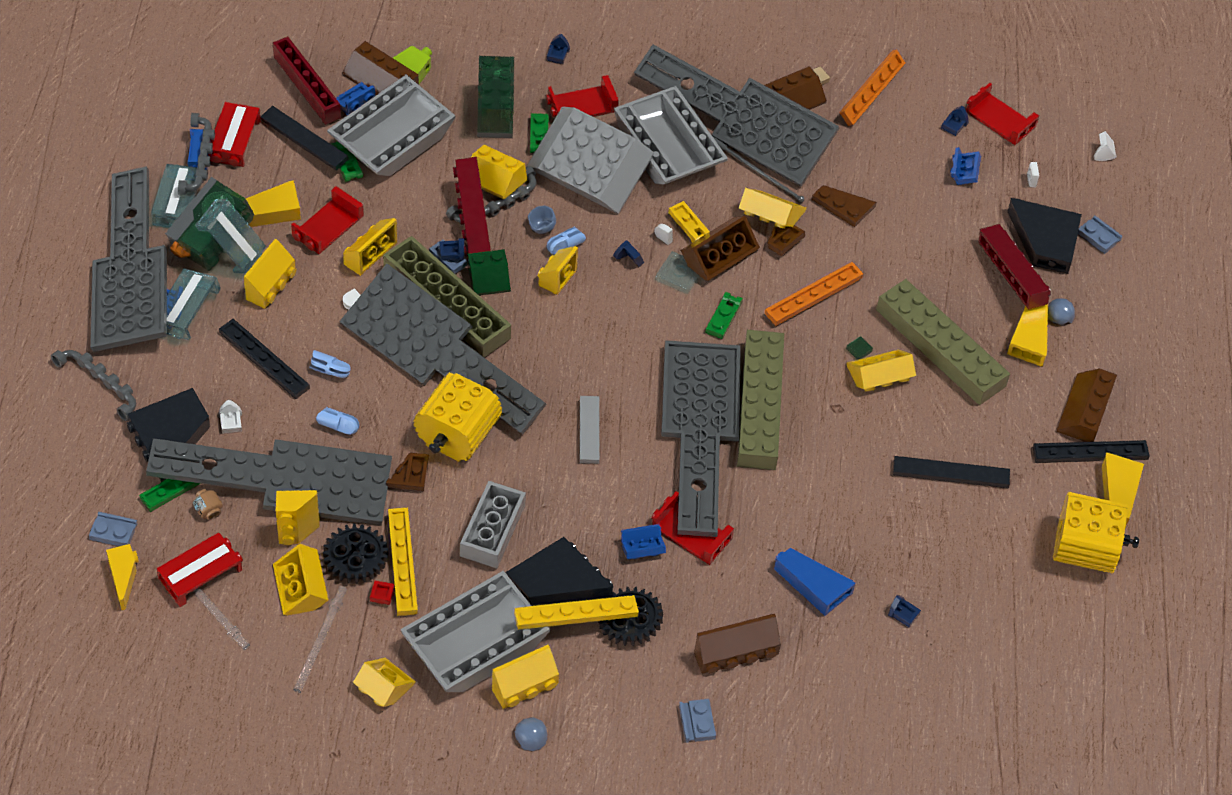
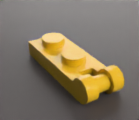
M684 201L669 208L668 213L688 235L692 243L710 232Z

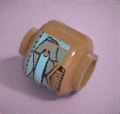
M203 489L196 493L193 506L201 518L212 520L221 514L223 504L215 491Z

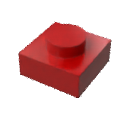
M374 580L370 602L390 605L394 584Z

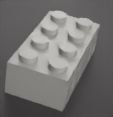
M488 481L460 542V557L498 568L524 510L526 492Z

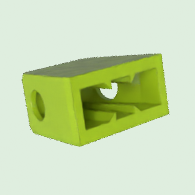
M410 46L394 56L393 59L419 74L420 84L431 69L430 56L432 51L428 47L419 50L414 46Z

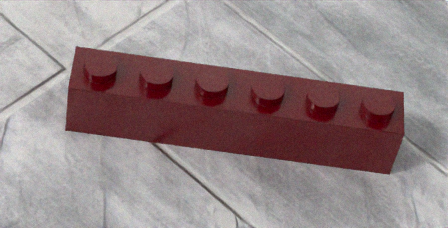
M287 36L272 42L275 60L326 125L340 119V103L291 39Z
M477 157L456 159V167H453L454 178L458 177L455 187L456 193H460L461 197L457 198L458 208L463 210V214L459 215L461 225L465 224L462 236L464 241L467 240V245L464 246L465 257H467L469 253L491 251Z
M1000 224L981 228L978 243L1027 309L1047 305L1051 295L1049 286L1044 283L1040 274H1037L1033 265L1025 258L1024 253L1018 249L1016 243L1008 236L1007 231Z

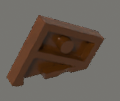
M795 225L793 227L786 226L785 229L775 226L767 243L768 249L782 256L805 237V231Z

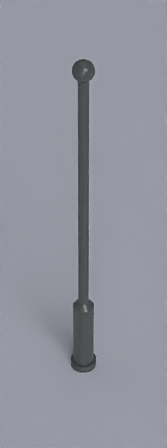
M713 137L719 145V147L722 149V151L728 152L729 154H731L732 156H734L735 158H737L738 160H740L741 162H743L744 164H746L747 166H749L750 168H752L753 170H755L756 172H758L759 174H761L762 176H764L765 178H767L768 180H770L771 182H773L774 184H776L777 186H779L780 188L794 196L799 203L804 202L803 196H798L793 191H791L790 189H788L787 187H785L784 185H782L781 183H779L778 181H776L775 179H773L772 177H770L769 175H767L766 173H764L763 171H761L760 169H758L757 167H755L754 165H752L751 163H749L748 161H746L745 159H743L742 157L728 149L727 145L722 143L720 140Z

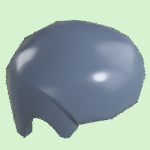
M546 205L538 206L528 214L529 225L532 231L537 234L548 233L556 225L554 211Z
M1058 298L1049 303L1048 319L1061 326L1067 322H1073L1075 309L1069 300Z
M525 718L515 728L516 740H518L521 748L524 750L535 751L541 749L547 742L546 726L537 718Z

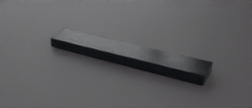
M273 105L260 116L263 122L336 171L349 160L348 155Z
M231 319L219 328V333L292 397L297 399L310 389L309 383L235 319Z
M1146 440L1034 443L1032 447L1035 463L1104 461L1106 453L1130 460H1148L1150 457Z
M894 456V476L1009 488L1010 486L1009 468Z

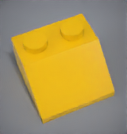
M573 246L560 249L555 255H551L547 265L538 272V285L558 295L577 271L578 247Z
M387 658L364 662L353 681L362 693L368 694L381 707L395 704L416 682Z

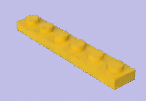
M408 507L388 509L397 616L418 614Z
M634 595L514 608L517 630L638 617L639 613Z

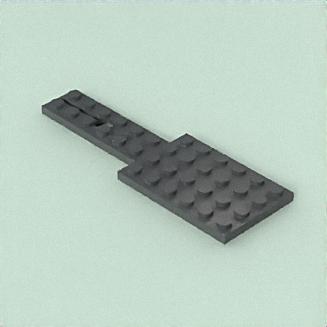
M654 44L634 71L636 76L661 90L677 86L690 106L720 122L712 133L713 137L802 187L840 129L838 125L751 78L748 79L742 90L738 91ZM692 79L694 86L691 89L685 90L681 87L683 80Z
M147 166L112 174L110 257L92 261L90 348L93 352L167 337V249L165 245L149 248V170ZM131 178H132V206H130V205H131ZM130 210H136L137 214L131 219L124 218L129 214Z
M388 264L382 268L339 321L424 386L436 371L444 377L449 372L452 374L457 373L482 386L489 379L495 380L497 387L493 394L497 395L498 401L501 402L502 414L500 418L522 435L547 405L543 400L461 341L472 328L470 323Z
M665 340L661 436L681 438L677 533L679 535L717 537L720 440L739 441L740 345ZM700 480L706 488L702 491H697L691 485L694 481Z
M153 439L146 476L265 492L263 509L276 511V491L317 490L319 517L382 526L388 488L386 481L390 474L392 456L277 439L274 442L272 455ZM206 459H213L217 462V466L213 467L212 470H207L202 465V462Z

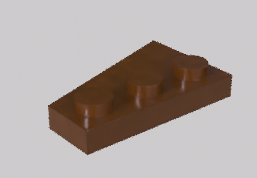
M822 185L812 195L811 199L853 227H856L876 207L877 203Z

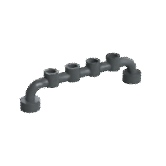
M191 113L190 119L191 127L199 128V124L205 126L195 182L187 184L186 180H179L178 195H186L187 192L197 190L201 187L202 181H207L208 170H205V167H210V156H207V154H212L213 143L209 142L210 140H215V130L212 129L211 122L206 118L200 117L199 113Z
M531 166L527 167L526 182L529 181V184L520 186L505 199L501 198L495 202H489L484 207L485 214L490 213L492 216H496L501 211L500 207L504 205L507 209L513 207L516 203L515 199L520 198L522 201L530 197L529 192L536 186L535 170ZM457 205L451 206L446 211L447 217L451 221L456 220L461 223L459 214L462 211Z
M57 350L51 354V360L57 367L66 364V358H74L80 367L88 369L94 378H99L108 389H113L121 400H126L129 403L117 408V413L124 421L129 420L128 413L134 411L137 403L136 399L132 396L133 390L128 384L121 387L118 376L115 374L106 375L107 370L102 363L95 366L92 363L93 358L88 352L81 355L74 350H65L63 352Z

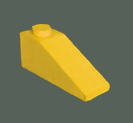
M130 544L106 550L121 610H126L137 572L135 563L139 562L137 552L132 551Z

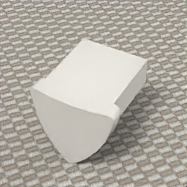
M1106 131L1099 134L1101 146L1095 152L1094 160L1107 161L1116 158L1114 141Z
M227 400L218 412V417L221 418L222 434L242 432L240 419L242 410L231 400Z

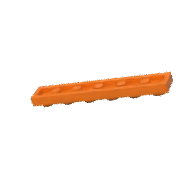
M897 49L890 52L839 112L848 126L855 124L905 65V61Z
M851 262L766 308L764 314L777 326L863 278V273Z

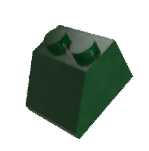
M505 249L468 254V271L472 289L476 294L481 296L511 292Z

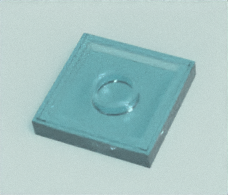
M673 251L655 276V280L686 294H689L699 278V275L688 267L684 257Z

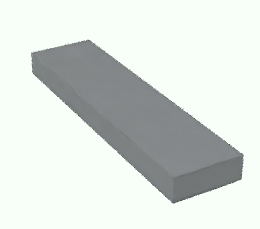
M580 396V463L599 464V396Z

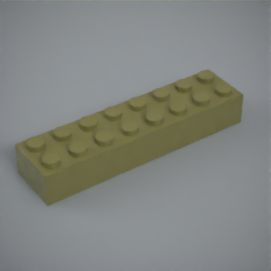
M410 236L383 255L384 266L386 264L390 265L471 324L472 328L462 340L482 357H486L511 339V324L413 236Z
M907 279L879 296L876 310L979 406L1007 386L1010 373Z
M747 330L737 467L776 470L779 450L784 333Z

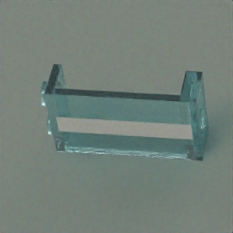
M166 164L151 212L153 225L170 228L194 199L197 190L187 192L186 195H178L179 180H186L187 184H193L197 167Z
M215 199L195 225L198 231H208L236 263L235 268L232 270L234 273L248 272L252 264L262 255V251L266 248L263 241L228 199Z
M188 269L182 270L167 294L168 335L178 339H191L187 329L209 292L218 294L221 289L216 277Z

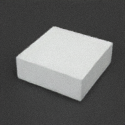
M1031 162L1027 171L1030 187H1036L1039 179L1037 162Z

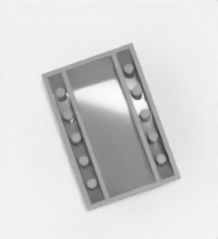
M405 75L329 128L327 132L377 175L391 176L441 140L456 116L410 77Z
M677 86L614 108L620 131L638 139L654 152L645 170L656 184H667L728 161L727 156Z
M562 107L526 167L531 166L536 173L619 214L652 159L654 152L638 139L576 108Z
M502 571L400 629V632L446 692H464L492 676V669L532 652L550 632V629L547 626L517 630L514 608L531 605L507 574Z

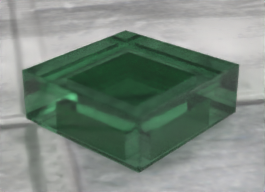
M861 336L846 346V349L857 360L864 358L873 351V347Z

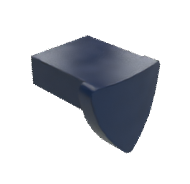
M562 34L552 39L547 54V61L564 64L566 55L570 51V45Z
M964 106L953 109L942 123L941 129L957 136L963 127L969 123L968 114Z
M458 238L457 241H439L441 261L464 260V238Z
M625 240L613 254L616 260L629 256L638 267L645 263L640 253L628 240Z
M896 595L888 616L893 617L910 628L920 615L921 610L906 601L901 595Z

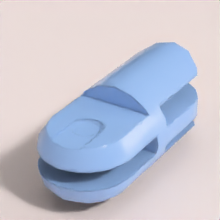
M574 226L550 238L546 247L551 254L555 255L560 249L583 243L586 237Z
M316 350L313 351L310 369L340 378L349 376L351 367L348 363Z
M328 407L318 413L316 417L318 424L344 434L351 435L359 429L357 418Z

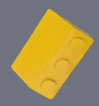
M483 145L471 156L477 157L482 190L499 198H507L527 181L525 163L491 147Z
M745 188L739 205V209L744 210V214L751 217L758 215L760 216L759 220L770 223L771 220L776 222L775 226L784 229L786 226L793 227L807 208L764 191Z
M384 219L372 225L352 246L345 249L343 253L344 265L360 276L397 244V219Z
M277 239L273 240L244 275L246 300L264 309L269 303H273L278 292L282 291L287 281L296 274L295 259Z
M894 350L846 363L856 386L864 389V391L875 390V387L882 385V387L891 386L895 381L906 382L910 380V377L916 376L913 355L901 350Z
M317 490L276 491V520L279 544H299L320 527Z
M298 544L273 563L283 615L288 616L315 611L328 601L317 549Z
M549 645L492 669V691L503 709L514 707L520 701L527 698L532 699L538 693L545 690H552L559 683V672Z

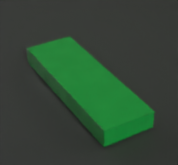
M167 479L143 492L139 497L147 509L152 512L201 483Z

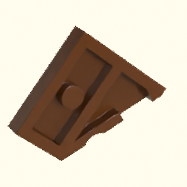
M409 452L404 462L396 468V472L391 479H387L386 485H388V488L424 491L429 454Z

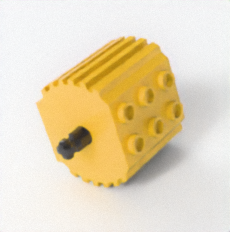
M449 372L416 414L413 425L416 427L415 431L418 433L419 438L424 440L426 446L433 453L440 452L458 462L461 460L468 461L502 414L501 402L498 401V396L493 394L490 389L457 373L452 374Z
M1068 492L1057 526L1053 561L1114 573L1122 546L1128 547L1129 544H1132L1133 548H1137L1139 545L1138 537L1130 539V535L1125 534L1128 505Z

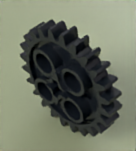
M353 523L352 528L345 525V530L337 528L338 534L332 532L331 538L326 539V544L323 545L324 565H327L328 572L332 571L333 577L339 575L340 581L347 578V583H350L352 579H355V583L358 584L359 579L362 578L366 582V577L369 576L371 579H374V573L380 575V568L385 569V562H388L387 541H384L383 535L378 536V530L372 532L371 526L364 529V524H361L360 528H357L355 523Z
M626 587L624 592L621 588H618L619 593L613 592V597L635 596L639 611L638 617L598 621L599 629L603 630V635H608L609 641L615 638L616 644L623 641L624 646L627 645V642H631V645L634 646L635 641L642 645V639L650 641V635L656 636V630L660 631V624H663V610L661 603H658V598H652V592L645 594L644 588L640 592H638L637 587L633 591Z

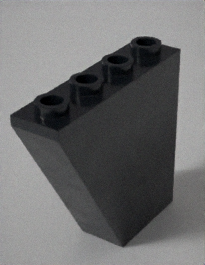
M1011 197L1007 212L1031 264L1068 274L1072 264L1082 214Z
M193 388L128 413L129 422L126 423L129 432H134L135 434L134 439L138 448L142 447V454L146 462L149 461L153 439L196 445L210 428L209 415ZM158 477L160 482H163L167 479Z
M565 537L560 538L505 572L531 606L613 598L614 586L610 579L605 578L598 567L593 566L586 555L581 554L574 543L569 542Z

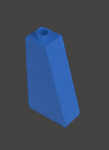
M792 548L785 552H780L775 558L774 570L824 616L853 594L854 581Z

